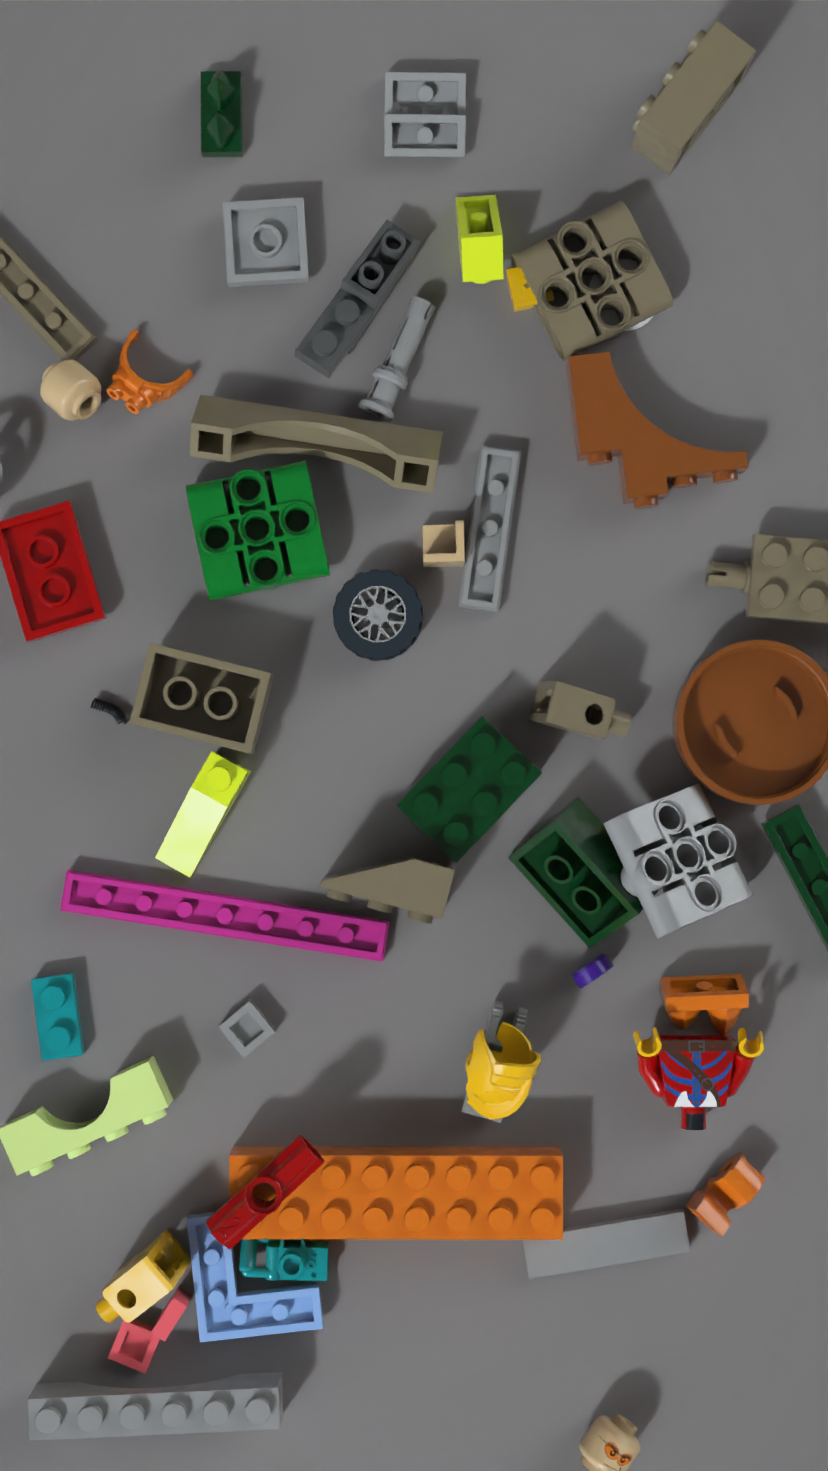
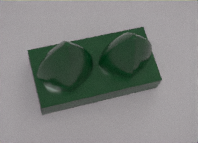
M219 70L201 72V153L203 157H243V84L241 71Z

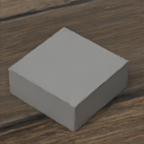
M251 999L218 1026L243 1058L248 1056L277 1031Z

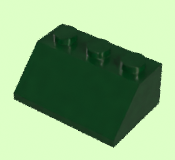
M576 797L556 813L508 857L589 948L633 919L643 910L638 897L628 893L622 885L621 870L623 864L604 824L579 797Z

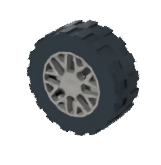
M372 569L366 573L356 574V577L348 580L343 585L344 587L335 598L333 623L339 639L356 656L369 659L370 661H387L402 655L417 640L422 627V603L413 585L411 586L407 582V579L389 570L378 571V569Z

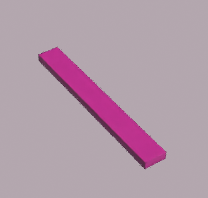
M75 870L66 871L60 911L382 962L384 960L390 920Z

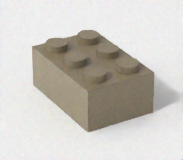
M717 20L708 32L701 29L687 48L689 53L683 62L679 64L676 61L661 82L664 84L656 97L651 94L646 99L636 115L639 118L632 127L636 134L631 147L669 176L742 82L757 51Z
M149 643L129 724L255 754L274 675L269 672Z

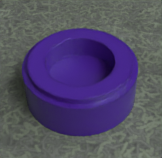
M602 953L575 971L572 977L581 989L610 970L614 965L608 956Z

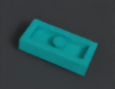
M74 972L31 979L41 1060L46 1061L85 1054Z

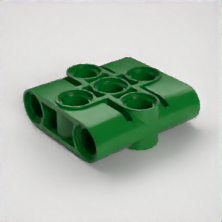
M306 460L256 471L244 469L233 476L186 485L189 509L210 601L259 590H274L279 586L330 576ZM269 475L272 478L277 505H272L266 478ZM248 481H254L261 485L259 495L252 500H244L239 496L241 486ZM227 484H229L234 514L230 512L225 489ZM296 512H302L309 516L308 526L300 532H294L287 527L289 517ZM264 521L269 525L268 535L264 539L253 540L248 537V528L253 522ZM216 529H224L229 534L227 544L220 549H213L208 544L209 535ZM283 546H286L292 577L287 576L282 552ZM241 555H244L250 586H246L240 559ZM264 560H271L278 566L276 576L266 581L257 578V566Z

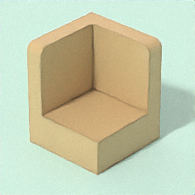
M455 520V524L422 525L423 568L464 567V520Z

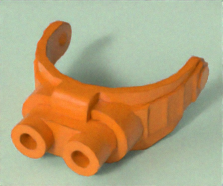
M133 330L128 334L120 353L119 368L112 376V384L106 389L107 394L116 401L120 398L126 402V408L133 414H138L144 407L150 408L155 402H161L173 397L191 381L194 374L192 370L187 369L178 379L164 384L152 383L140 378L130 368L127 360L129 349L140 336L138 330Z

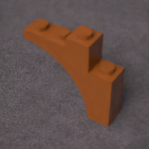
M610 351L569 356L566 363L577 461L588 460V465L595 466L613 462L612 457L617 456L623 504L634 503L635 509L659 506L658 500L664 499L669 494L668 482H672L673 488L697 485V479L713 477V483L733 482L738 480L737 474H742L748 468L747 451L725 452L699 448L684 443L653 425L634 406L623 390L616 376Z

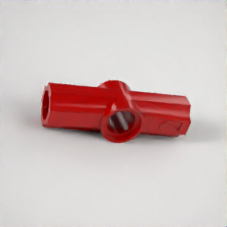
M299 1134L264 1168L255 1172L238 1192L206 1220L205 1224L208 1226L211 1234L221 1245L230 1250L267 1215L275 1212L281 1205V1202L324 1163V1159L311 1142ZM259 1183H269L276 1190V1196L271 1200H261L254 1193V1187Z

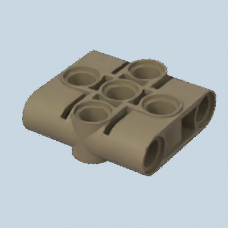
M621 200L580 221L567 222L561 227L560 231L511 255L513 267L521 268L526 280L524 287H530L537 300V305H533V308L554 349L563 361L567 360L569 356H575L607 339L616 338L624 330L673 306V298L669 287L629 209ZM568 237H576L582 242L583 250L571 252L564 246L563 240ZM621 255L632 256L637 262V269L626 270L622 268L618 257ZM586 273L598 275L602 286L596 289L587 287L582 281V275ZM549 290L562 293L566 304L561 307H553L547 302L545 293ZM604 309L616 311L620 317V323L617 325L606 324L601 318V311Z

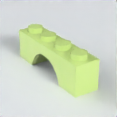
M153 1055L116 1072L110 1078L109 1100L103 1113L84 1122H67L56 1118L41 1106L4 1123L0 1127V1139L16 1175L18 1176L29 1171L31 1176H35L54 1166L53 1159L67 1153L68 1158L72 1159L91 1150L90 1142L104 1136L106 1141L110 1142L129 1132L128 1125L142 1119L144 1125L159 1120L167 1115L165 1108L170 1106L173 1098Z

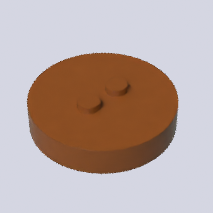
M742 641L710 654L697 664L686 677L674 705L673 736L684 766L704 788L721 798L737 803L752 805L775 804L805 792L828 769L827 674L812 658L802 651L776 641Z

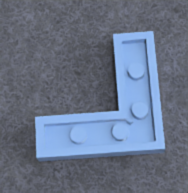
M215 1212L188 1215L187 1227L200 1342L323 1329L324 1321L319 1283L238 1292L233 1247L229 1250L224 1245H221L205 1224L206 1220Z

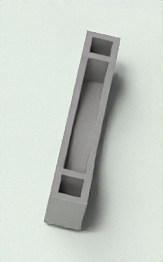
M282 1372L238 1374L204 1383L160 1388H117L91 1385L78 1381L37 1383L27 1399L29 1441L279 1430L283 1418Z

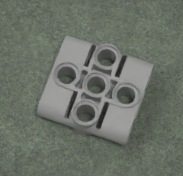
M700 783L630 810L604 823L623 864L621 870L622 885L628 893L638 897L657 939L753 896L734 856L737 843L735 835L727 826L718 823ZM700 825L703 826V828L698 831H695L694 829L695 827H698ZM644 849L645 853L635 856V852ZM721 863L722 868L714 871L713 866ZM660 889L663 890V894L654 897L653 892Z

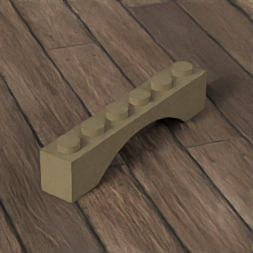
M200 395L191 421L190 456L224 462H234L248 457L269 454L319 456L361 468L379 477L393 488L433 494L443 432Z

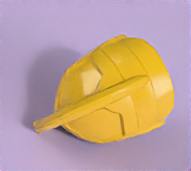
M507 1022L501 1023L496 1036L502 1044V1052L489 1049L485 1040L484 1029H480L473 1040V1048L467 1055L465 1062L468 1079L466 1092L469 1099L466 1103L479 1114L489 1119L508 1117L521 1107L529 1094L532 1079L536 1075L541 1063V1055L532 1051L531 1043L518 1028Z

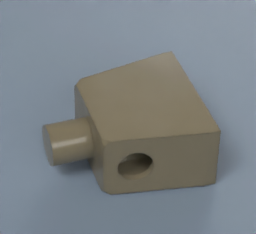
M539 681L528 721L589 738L605 739L607 733L624 738L630 727L631 714L615 710L616 699L558 681ZM586 709H588L589 712L587 720L585 717Z

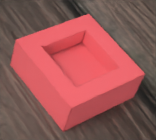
M178 1287L155 1322L151 1333L165 1342L187 1308L192 1295Z
M135 1319L130 1323L123 1320L108 1359L146 1374L160 1339L151 1333L152 1326Z

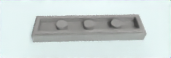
M481 445L458 607L499 612L521 451Z
M682 1208L563 1228V1240H522L529 1279L691 1252L685 1215Z

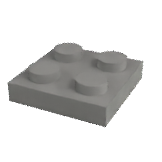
M304 197L222 202L228 287L309 282Z

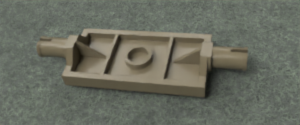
M754 534L752 536L749 561H745L744 564L708 561L706 573L722 575L709 574L708 577L706 576V587L715 586L741 589L742 593H746L747 598L746 617L828 624V540Z

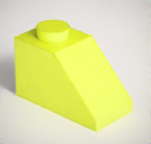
M496 195L456 197L459 254L463 282L485 284L492 280L504 279L503 234Z

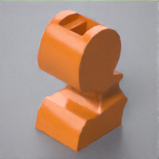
M737 1153L723 1165L716 1177L708 1179L704 1189L693 1194L685 1206L712 1232L723 1237L731 1224V1220L727 1217V1212L730 1209H738L748 1204L762 1187L765 1176L760 1171H757L742 1153Z

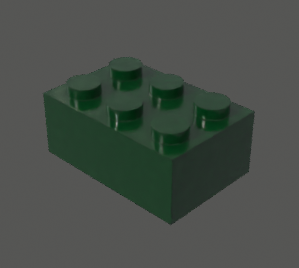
M481 716L396 806L457 863L532 785L542 772Z

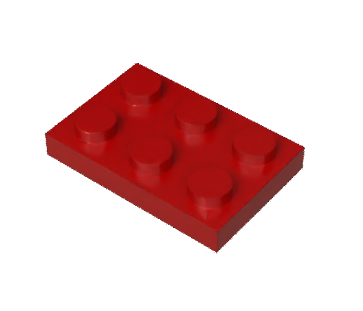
M71 501L0 521V557L26 642H33L107 619Z

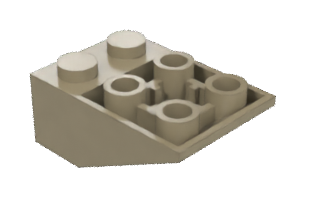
M411 856L325 876L321 880L319 887L328 889L326 896L332 899L351 903L353 896L367 899L368 908L391 913L394 906L408 910V918L432 924L433 917L443 918L455 869L452 865Z

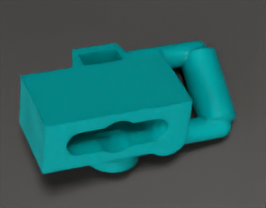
M241 1239L239 1271L245 1277H259L272 1281H327L329 1242L321 1240L307 1242L306 1239H289L301 1241ZM257 1243H267L266 1267H256Z

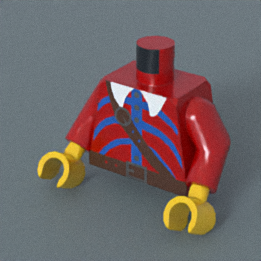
M653 1027V1035L648 1039H641L638 1030L633 1032L640 1075L652 1094L662 1098L667 1106L681 1107V1128L685 1130L706 1129V1107H724L727 1098L736 1094L750 1072L755 1057L762 1054L764 1050L763 1032L759 1031L755 1039L747 1040L746 1028L738 1030L737 1046L736 1040L730 1035H659L657 1029Z

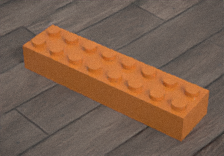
M233 1146L229 1155V1199L249 1181L255 1172L264 1168L286 1146ZM314 1146L324 1159V1163L285 1198L275 1212L267 1215L242 1238L563 1240V1154L559 1146ZM259 1183L254 1187V1193L261 1200H271L276 1196V1190L269 1183Z

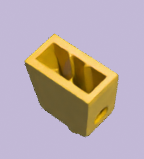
M168 1229L164 1230L122 1266L102 1290L103 1298L96 1303L95 1307L98 1315L105 1322L111 1323L119 1316L127 1323L132 1322L177 1285L191 1264V1256Z

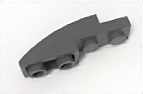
M386 220L342 280L341 288L297 347L295 357L325 377L330 378L347 353L350 354L391 294L419 248L421 241L389 220Z

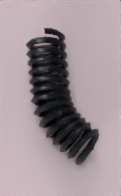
M93 699L90 708H96V710L99 708V711L102 709V712L111 714L116 722H118L117 724L122 722L126 724L128 722L127 717H125L126 714L117 705L108 703V701L105 702V700L102 701V699Z

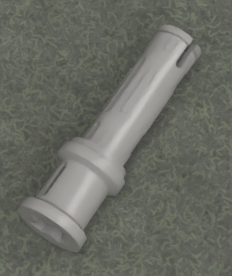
M420 297L411 298L383 365H379L374 369L372 375L375 379L366 399H362L358 405L364 412L381 420L392 421L394 417L392 412L400 391L405 390L408 385V378L406 377L408 367L417 351L426 326L435 311V306L430 305L429 301Z

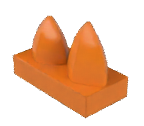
M742 973L660 977V992L665 1010L671 1021L682 1030H685L694 1022L700 1010H707L714 1027L722 1035H726L737 1022L741 1009L749 1008V992Z

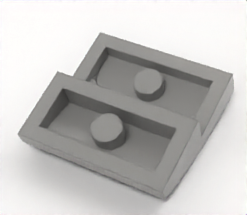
M385 72L384 157H465L466 73Z

